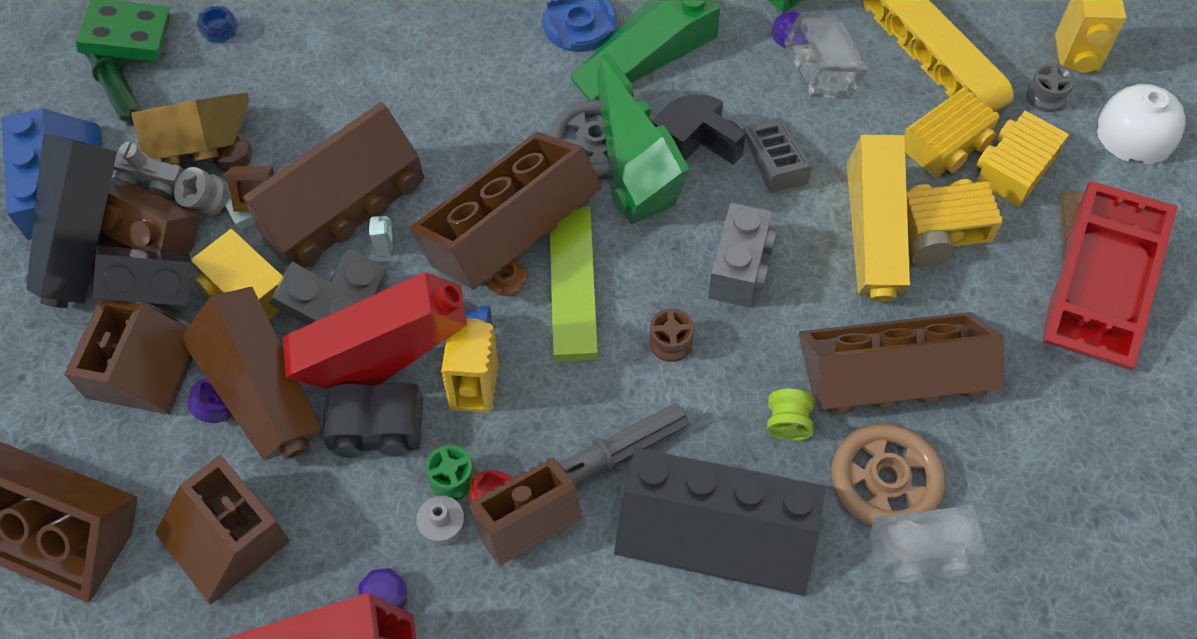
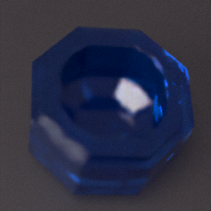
M210 6L199 14L197 27L200 34L209 43H224L236 35L237 21L234 14L227 7Z

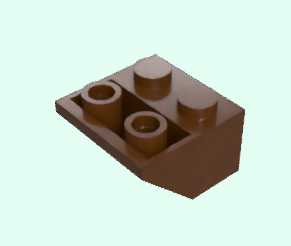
M136 184L109 187L97 246L189 254L194 246L201 215ZM95 253V258H94V262H93L92 271H95L96 253Z
M100 299L64 375L85 399L169 415L193 358L181 340V336L188 327L142 303Z
M221 454L179 486L155 532L210 605L290 542L276 520Z

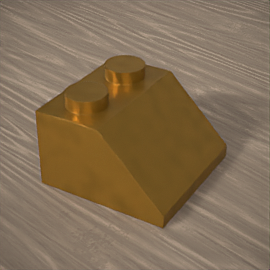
M248 92L132 112L141 152L146 153L152 159L161 158V162L167 164L187 162L186 154L188 153L193 154L194 161L219 156L217 148L234 145L249 103Z

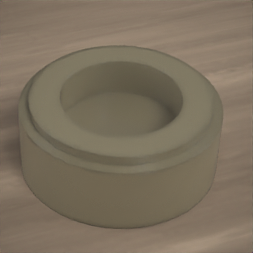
M940 230L924 232L912 239L908 245L911 261L918 267L941 264L948 260L955 251L950 235Z

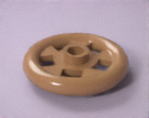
M894 424L864 426L852 432L841 442L832 461V482L840 502L855 518L875 528L902 530L914 527L927 520L937 510L943 499L945 472L942 462L934 448L923 437L908 428ZM887 442L905 447L907 450L904 459L894 453H885L884 450ZM861 449L873 456L868 461L865 469L852 462L855 455ZM911 469H924L926 486L911 485ZM879 473H891L895 478V482L892 484L884 482L880 479ZM862 481L876 495L868 502L862 499L854 486ZM905 495L910 507L892 511L888 500L897 499Z

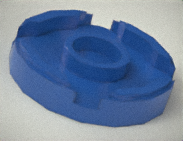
M550 0L547 4V9L545 12L543 11L542 26L545 36L555 46L566 51L584 52L597 49L615 33L617 14L610 0Z

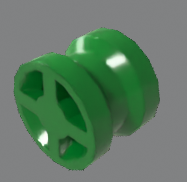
M445 445L434 450L427 458L425 470L435 495L448 496L455 500H460L469 495L470 482L475 476V470L467 451L455 445Z

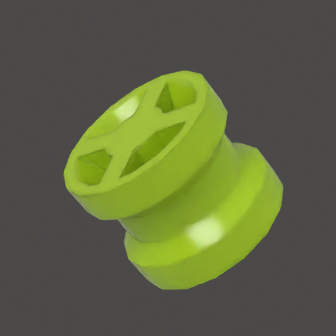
M790 388L776 390L769 394L768 408L772 412V417L767 421L768 435L775 439L794 441L810 438L813 435V422L809 419V413L814 409L813 396L806 391Z

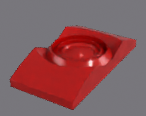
M1090 180L1068 235L1065 259L1048 307L1043 343L1125 369L1132 370L1135 368L1178 206Z

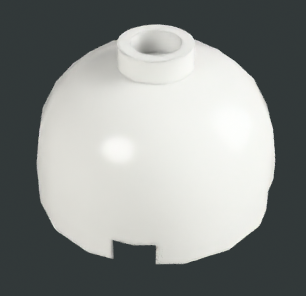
M1136 84L1118 91L1104 105L1098 118V138L1108 151L1126 161L1133 159L1144 161L1142 164H1154L1166 160L1176 150L1184 133L1186 119L1183 105L1175 95L1164 88L1152 84Z

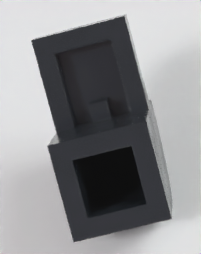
M688 95L678 98L668 104L651 121L655 127L665 126L685 161L701 145L732 165L743 156L746 132L735 122L722 117L723 101L706 95Z

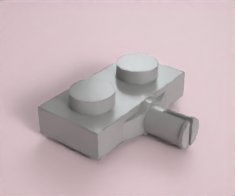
M125 142L116 154L111 180L119 186L136 184L148 187L151 192L171 199L174 195L175 183L184 170L180 166L149 158L146 153L141 152L137 148L135 143Z

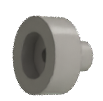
M436 496L430 498L423 503L417 513L416 521L420 534L432 545L446 546L452 544L464 532L466 519L463 509L451 497Z

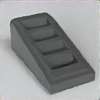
M781 118L743 127V130L746 132L745 138L769 193L808 184L811 166ZM773 130H776L777 133L762 138H759V136L757 135ZM778 141L781 142V144H779V145H774V146H770V147H766V148H765V146H764V145H766V144H770V143H774V142H778ZM781 152H785V153H786V154L779 155V156H775V157H771V156H770V155L777 154V153H781ZM790 162L789 165L777 167L778 164Z

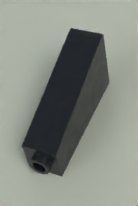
M44 133L42 140L26 290L40 297V303L43 305L68 308L69 302L85 304L117 151Z

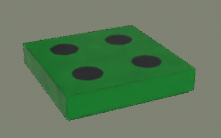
M90 0L76 39L77 53L159 62L169 24L170 8L169 6L117 0Z

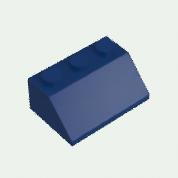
M44 108L1 117L7 214L27 240L32 239L44 133L102 147L100 126L98 124Z

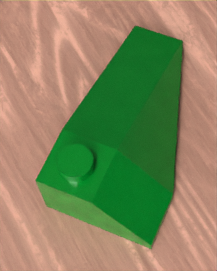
M650 0L644 3L570 76V79L588 100H600L596 76L602 55L609 53L632 83L718 38L720 6L714 0Z
M609 53L602 55L596 79L612 182L611 195L617 210L620 213L624 212L630 224L675 206L690 169L665 126L655 127L649 117L651 115V108L645 100L638 103L634 100L632 84Z

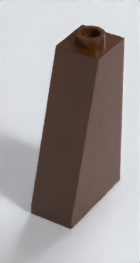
M253 287L211 295L181 336L184 346L264 461L282 455L284 460H289L305 453L310 449L308 443L322 428L300 383L286 379L283 348Z

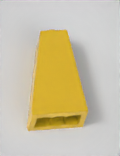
M861 135L847 162L858 295H870V300L875 302L894 301L897 299V295H902L910 286L904 135Z

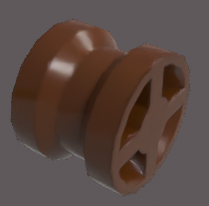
M673 308L664 309L655 314L650 323L649 345L652 353L657 358L666 362H676L687 357L692 350L694 324L692 318L686 312Z

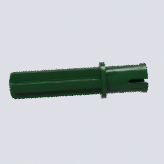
M85 54L92 65L91 71L94 79L102 84L119 119L125 121L128 126H134L131 113L142 111L123 75L124 67L120 60L115 57Z

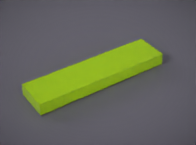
M591 206L574 210L559 222L555 230L550 232L554 362L598 360Z

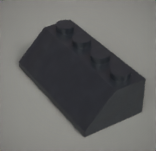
M635 447L623 496L614 555L805 596L819 535L826 486Z

